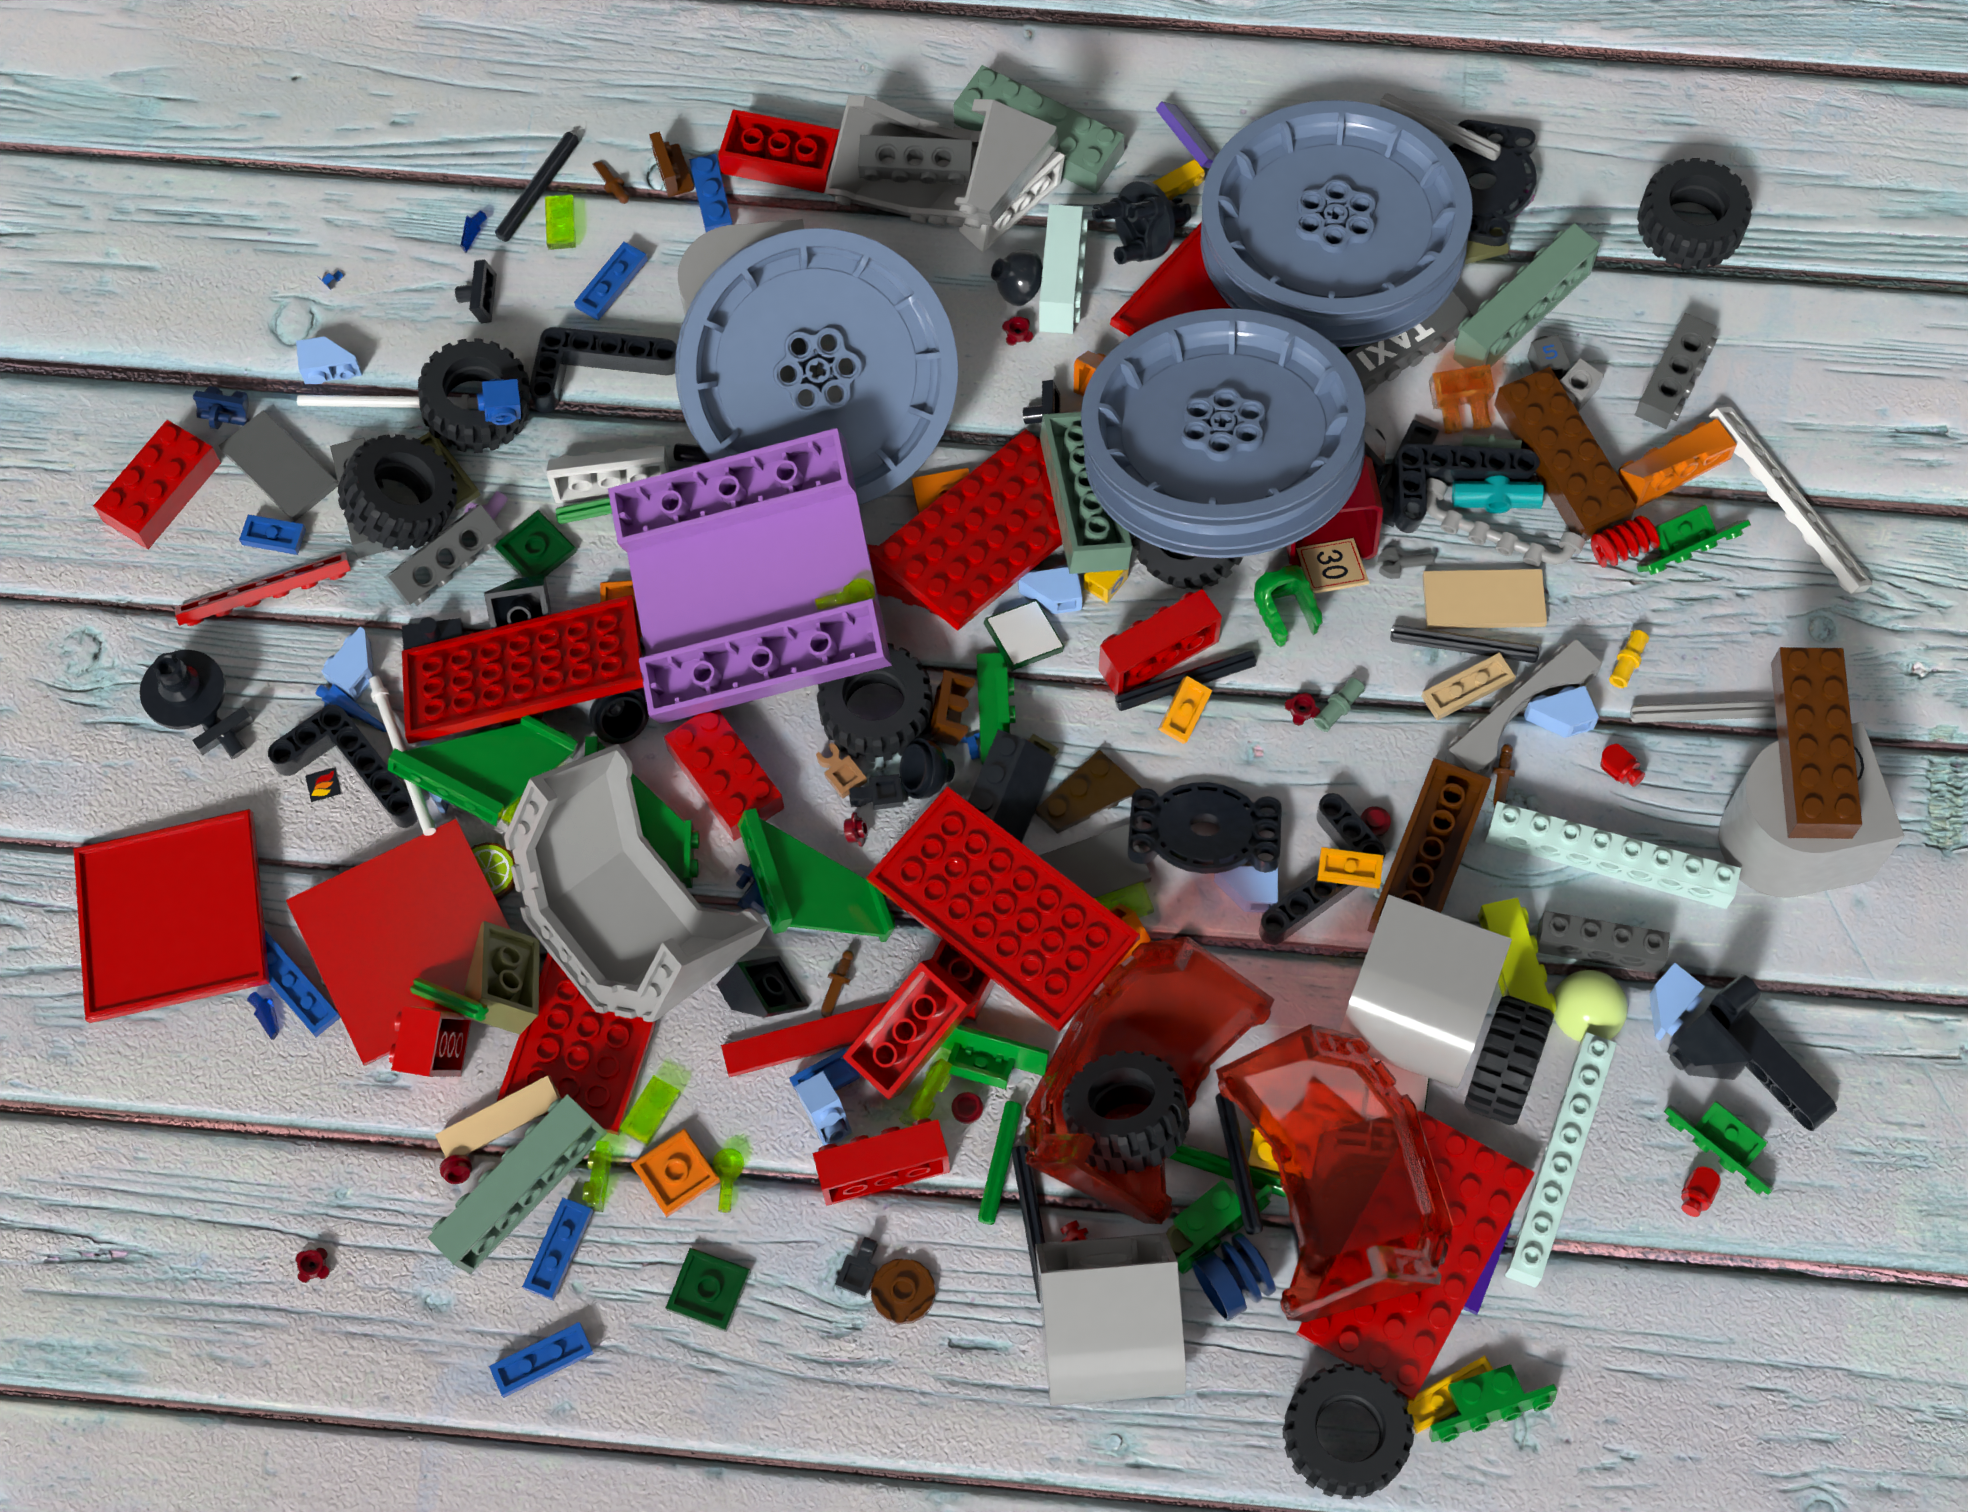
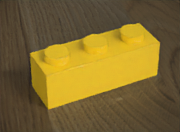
M1194 159L1152 183L1165 193L1168 200H1172L1175 196L1186 193L1188 189L1199 186L1204 181L1205 171Z

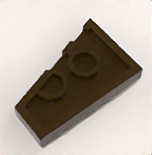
M1098 750L1036 808V815L1058 834L1090 819L1091 815L1106 808L1109 810L1117 806L1119 802L1132 797L1133 793L1142 787L1101 750Z

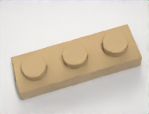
M1498 653L1423 691L1421 697L1436 720H1439L1514 682L1516 676L1502 655Z

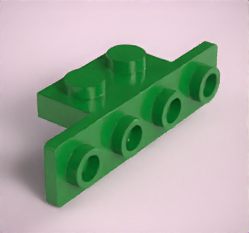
M1700 505L1655 526L1659 537L1660 545L1658 549L1661 556L1637 566L1638 572L1649 571L1650 575L1667 569L1666 564L1675 560V563L1683 562L1692 558L1691 552L1700 549L1703 552L1718 546L1717 540L1724 537L1726 540L1741 536L1744 534L1742 529L1751 525L1749 519L1736 521L1716 530L1707 506Z
M1001 653L977 654L976 656L982 765L985 762L998 729L1010 733V724L1016 723L1015 705H1009V696H1014V678H1008L1007 663Z
M958 1025L941 1045L942 1048L952 1050L946 1064L945 1073L1005 1090L1014 1068L1044 1076L1050 1053L1049 1050L961 1025Z
M1718 1101L1714 1102L1697 1124H1694L1672 1105L1665 1109L1664 1113L1669 1116L1666 1121L1680 1132L1684 1129L1694 1136L1692 1142L1706 1153L1712 1150L1720 1157L1718 1162L1726 1170L1733 1174L1737 1170L1747 1178L1744 1183L1751 1190L1759 1195L1762 1192L1769 1195L1773 1191L1774 1187L1748 1167L1768 1141Z
M1223 1179L1173 1219V1224L1192 1245L1176 1258L1178 1272H1181L1182 1275L1192 1269V1261L1204 1251H1214L1222 1243L1221 1237L1229 1231L1231 1234H1234L1244 1226L1238 1197ZM1268 1184L1255 1194L1259 1213L1271 1203L1269 1198L1272 1194V1188Z
M1511 1364L1449 1384L1448 1391L1459 1416L1431 1425L1429 1438L1431 1442L1440 1440L1442 1443H1446L1458 1438L1460 1433L1472 1430V1432L1485 1430L1492 1422L1501 1419L1504 1422H1509L1520 1417L1522 1412L1534 1409V1411L1545 1410L1552 1406L1558 1390L1555 1384L1524 1394Z

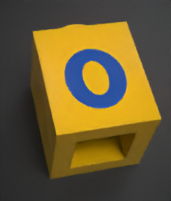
M1129 568L1128 570L1085 573L1084 589L1108 604L1128 579Z

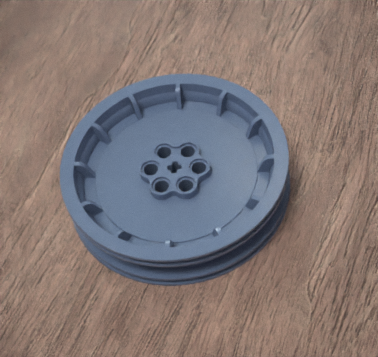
M1326 100L1292 105L1271 112L1244 127L1224 145L1214 159L1206 176L1202 194L1201 252L1203 262L1214 287L1232 309L1262 311L1294 320L1321 334L1336 347L1359 346L1383 341L1402 334L1426 320L1441 307L1454 290L1461 276L1466 258L1467 240L1472 221L1471 191L1466 175L1451 150L1430 130L1407 116L1377 105L1355 101Z
M811 228L788 231L758 240L733 254L707 278L692 300L680 329L676 348L675 377L678 398L686 423L697 444L710 461L838 428L847 442L859 505H862L885 495L905 482L923 465L937 446L948 425L955 402L958 383V358L952 327L943 305L930 284L907 260L885 245L865 236L836 229ZM825 334L832 335L835 340V345L830 351L823 350L820 345V340ZM796 338H802L806 344L805 351L800 355L794 354L791 350V343ZM843 358L850 359L853 364L851 372L846 375L841 374L838 369V364ZM820 362L823 374L816 375L813 378V372L809 371L810 366L817 365ZM786 365L791 366L795 372V376L790 382H783L780 378V370ZM833 385H837L842 393L841 398L836 402H831L827 397V391ZM804 389L810 390L813 396L811 403L807 406H802L798 402V394Z
M1248 309L1200 310L1161 320L1134 333L1116 346L1097 367L1086 387L1081 409V426L1088 482L1100 505L1115 522L1136 537L1172 552L1198 557L1232 558L1261 554L1285 547L1310 535L1331 520L1346 504L1358 484L1365 455L1366 404L1363 388L1355 369L1333 343L1313 329L1294 320L1267 312Z

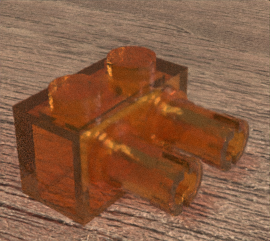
M1490 364L1432 373L1428 381L1433 409L1442 410L1445 434H1452L1453 430L1454 433L1463 431L1458 406L1464 404L1470 405L1474 430H1479L1482 426L1483 429L1492 426L1487 404L1495 393Z

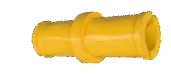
M1641 630L1631 631L1625 648L1619 651L1617 665L1609 678V682L1615 687H1627L1634 669L1640 666L1642 661L1640 656L1649 641V636Z

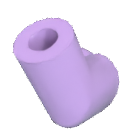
M496 491L488 504L482 506L494 520L508 498ZM469 503L465 508V513L478 504Z

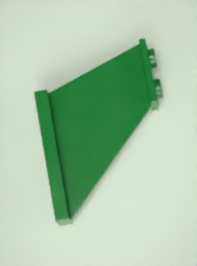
M527 715L523 716L521 723L406 751L394 748L388 759V771L497 826L503 812L522 797L529 779L557 768L569 757L573 759L576 754L578 741L574 740L565 731H557L547 726L546 722L542 719Z
M585 736L584 757L606 748L599 741L598 736ZM632 773L630 778L643 836L667 863L680 882L684 883L686 888H693V878H698L699 874L698 859H694V849H699L700 845L699 830H694L692 820H685V822L681 820Z
M756 808L744 810L737 825L773 934L786 932L788 927L876 936L879 937L880 942L888 940L895 929V918L893 913L888 911L885 902L886 896L863 877L759 818Z

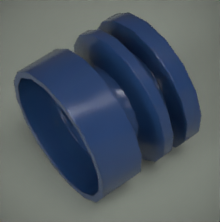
M1242 1233L1232 1236V1245L1227 1241L1221 1243L1220 1248L1223 1260L1215 1252L1209 1250L1191 1263L1195 1276L1207 1298L1226 1321H1230L1246 1311L1247 1305L1243 1294H1246L1253 1302L1259 1303L1262 1300L1261 1292L1266 1296H1270L1276 1291L1275 1283L1266 1261L1257 1248Z

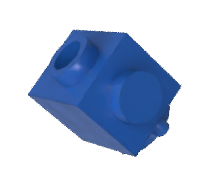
M495 378L482 382L483 393H477L478 410L485 412L486 422L489 421L496 425H508L516 421V419H521L517 379L503 380Z

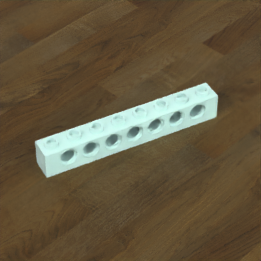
M1498 801L1492 813L1485 842L1725 909L1728 908L1735 897L1741 871L1739 867Z
M1586 1032L1579 1044L1504 1275L1507 1278L1536 1288L1543 1277L1617 1045L1616 1042Z

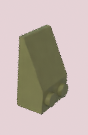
M486 921L482 922L464 996L487 1005L489 1012L485 1014L486 1019L483 1021L475 1020L466 1015H463V1017L519 1035L538 1016L540 941L538 938Z

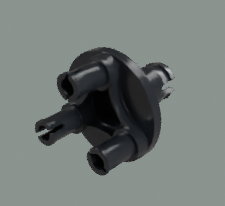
M1139 180L1127 184L1121 190L1118 197L1112 198L1110 202L1095 204L1093 209L1097 210H1092V217L1098 223L1115 219L1117 233L1124 246L1115 248L1114 259L1118 264L1123 265L1132 261L1143 262L1163 256L1172 244L1175 227L1183 226L1189 222L1192 211L1189 203L1178 205L1183 202L1182 198L1168 200L1165 193L1157 185L1150 181Z
M178 650L163 653L156 658L142 678L139 693L141 704L148 716L163 727L182 730L202 725L204 731L221 721L217 716V711L225 697L226 680L216 661L205 653L195 650Z

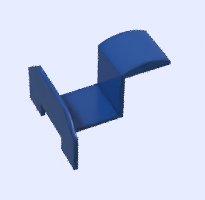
M338 270L333 276L328 273L321 281L327 286L333 279L337 282L340 281L344 275Z
M975 733L974 736L967 738L964 736L961 739V743L968 744L972 760L981 758L976 742L980 738L979 733Z

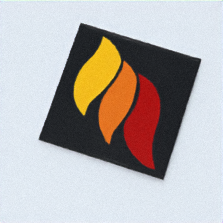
M335 768L305 776L311 803L341 795Z

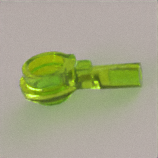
M857 578L844 586L842 592L815 598V604L817 609L820 610L844 603L853 604L869 599L874 600L875 588L869 580Z
M725 1148L717 1152L713 1158L712 1165L713 1170L721 1180L718 1211L730 1213L733 1182L743 1172L745 1165L744 1158L739 1151Z

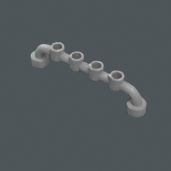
M1426 479L1427 512L1430 516L1442 522L1440 528L1446 533L1456 534L1458 529L1469 532L1468 540L1472 543L1484 545L1487 539L1497 543L1495 550L1505 556H1511L1515 550L1525 554L1523 561L1533 567H1539L1541 561L1553 565L1563 564L1573 554H1580L1585 544L1584 538L1572 532L1563 533L1559 542V547L1562 551L1553 553L1547 551L1540 544H1529L1519 540L1512 533H1501L1491 529L1484 522H1473L1463 518L1456 511L1443 510L1437 506L1436 500L1444 498L1448 489L1447 485L1438 479Z

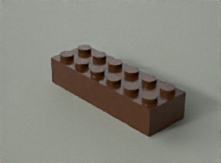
M1551 367L1499 387L1494 406L1514 439L1522 440L1521 449L1531 450L1539 457L1540 463L1535 474L1540 482H1542L1544 489L1570 532L1580 535L1587 541L1594 534H1602L1606 529H1613L1615 525H1623L1625 521L1631 520L1636 504Z
M1780 647L1771 662L1787 836L1788 838L1853 839L1862 826L1844 649Z
M1433 758L1367 931L1375 933L1388 894L1433 911L1442 912L1492 779Z

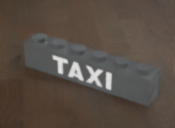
M1453 291L1440 308L1412 329L1383 341L1361 345L1345 355L1360 379L1364 395L1372 393L1384 381L1394 380L1402 370L1409 366H1417L1425 356L1432 352H1440L1448 342L1458 338V327L1465 318H1472L1473 314Z

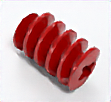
M1641 515L1634 517L1633 520L1625 521L1623 525L1618 524L1613 529H1606L1602 534H1594L1591 538L1593 554L1602 568L1606 567L1607 561L1612 566L1618 565V557L1623 562L1628 561V552L1632 557H1637L1639 549L1646 553L1649 552V544L1654 549L1660 545L1655 526L1648 518Z

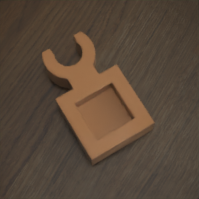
M831 743L829 744V749L833 753L832 757L824 758L818 752L816 753L817 761L822 767L829 768L824 772L825 778L840 797L844 799L850 794V788L861 787L867 782V778L849 755L841 760L838 747Z

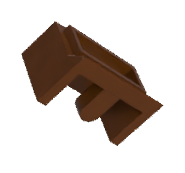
M944 670L943 679L936 688L930 733H933L932 740L956 746L966 735L969 726L960 724L962 712L969 706V701L964 697L975 685V678Z

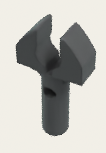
M1396 547L1386 548L1378 556L1377 563L1391 561L1394 565L1380 566L1379 573L1389 579H1398L1404 568L1433 565L1434 555L1430 553L1402 556L1397 553Z

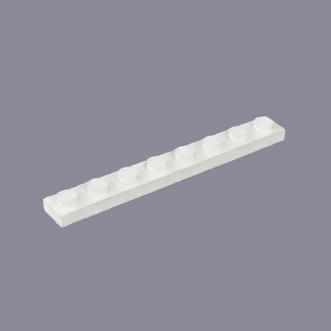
M1732 407L1716 408L1709 416L1712 420L1717 418L1735 441L1737 446L1734 453L1745 460L1749 466L1750 473L1764 484L1769 497L1780 504L1785 511V517L1803 533L1804 541L1815 548L1820 555L1823 565L1831 569L1838 577L1839 585L1845 591L1850 592V594L1865 592L1873 585L1871 580Z

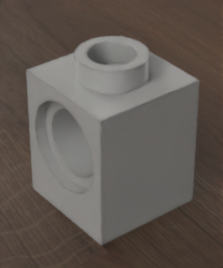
M1581 358L1560 381L1578 412L1597 392L1604 376L1603 373ZM1574 385L1580 386L1582 389H1578Z

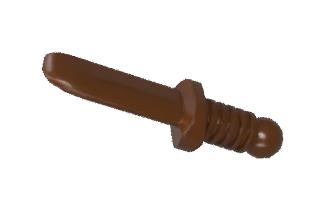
M597 161L592 163L597 173L605 182L604 189L606 192H613L620 203H628L629 195L622 187L624 185L623 179L621 177L615 178L603 162Z
M1510 744L1502 746L1499 768L1493 767L1492 774H1497L1493 797L1494 808L1497 801L1505 803L1509 777H1515V771L1510 770L1511 754L1513 753V747Z
M850 950L843 952L842 959H840L841 962H839L835 971L836 973L829 972L827 978L832 979L821 1007V1015L824 1018L832 1016L844 984H850L851 979L846 978L852 964L851 961L854 959V953Z

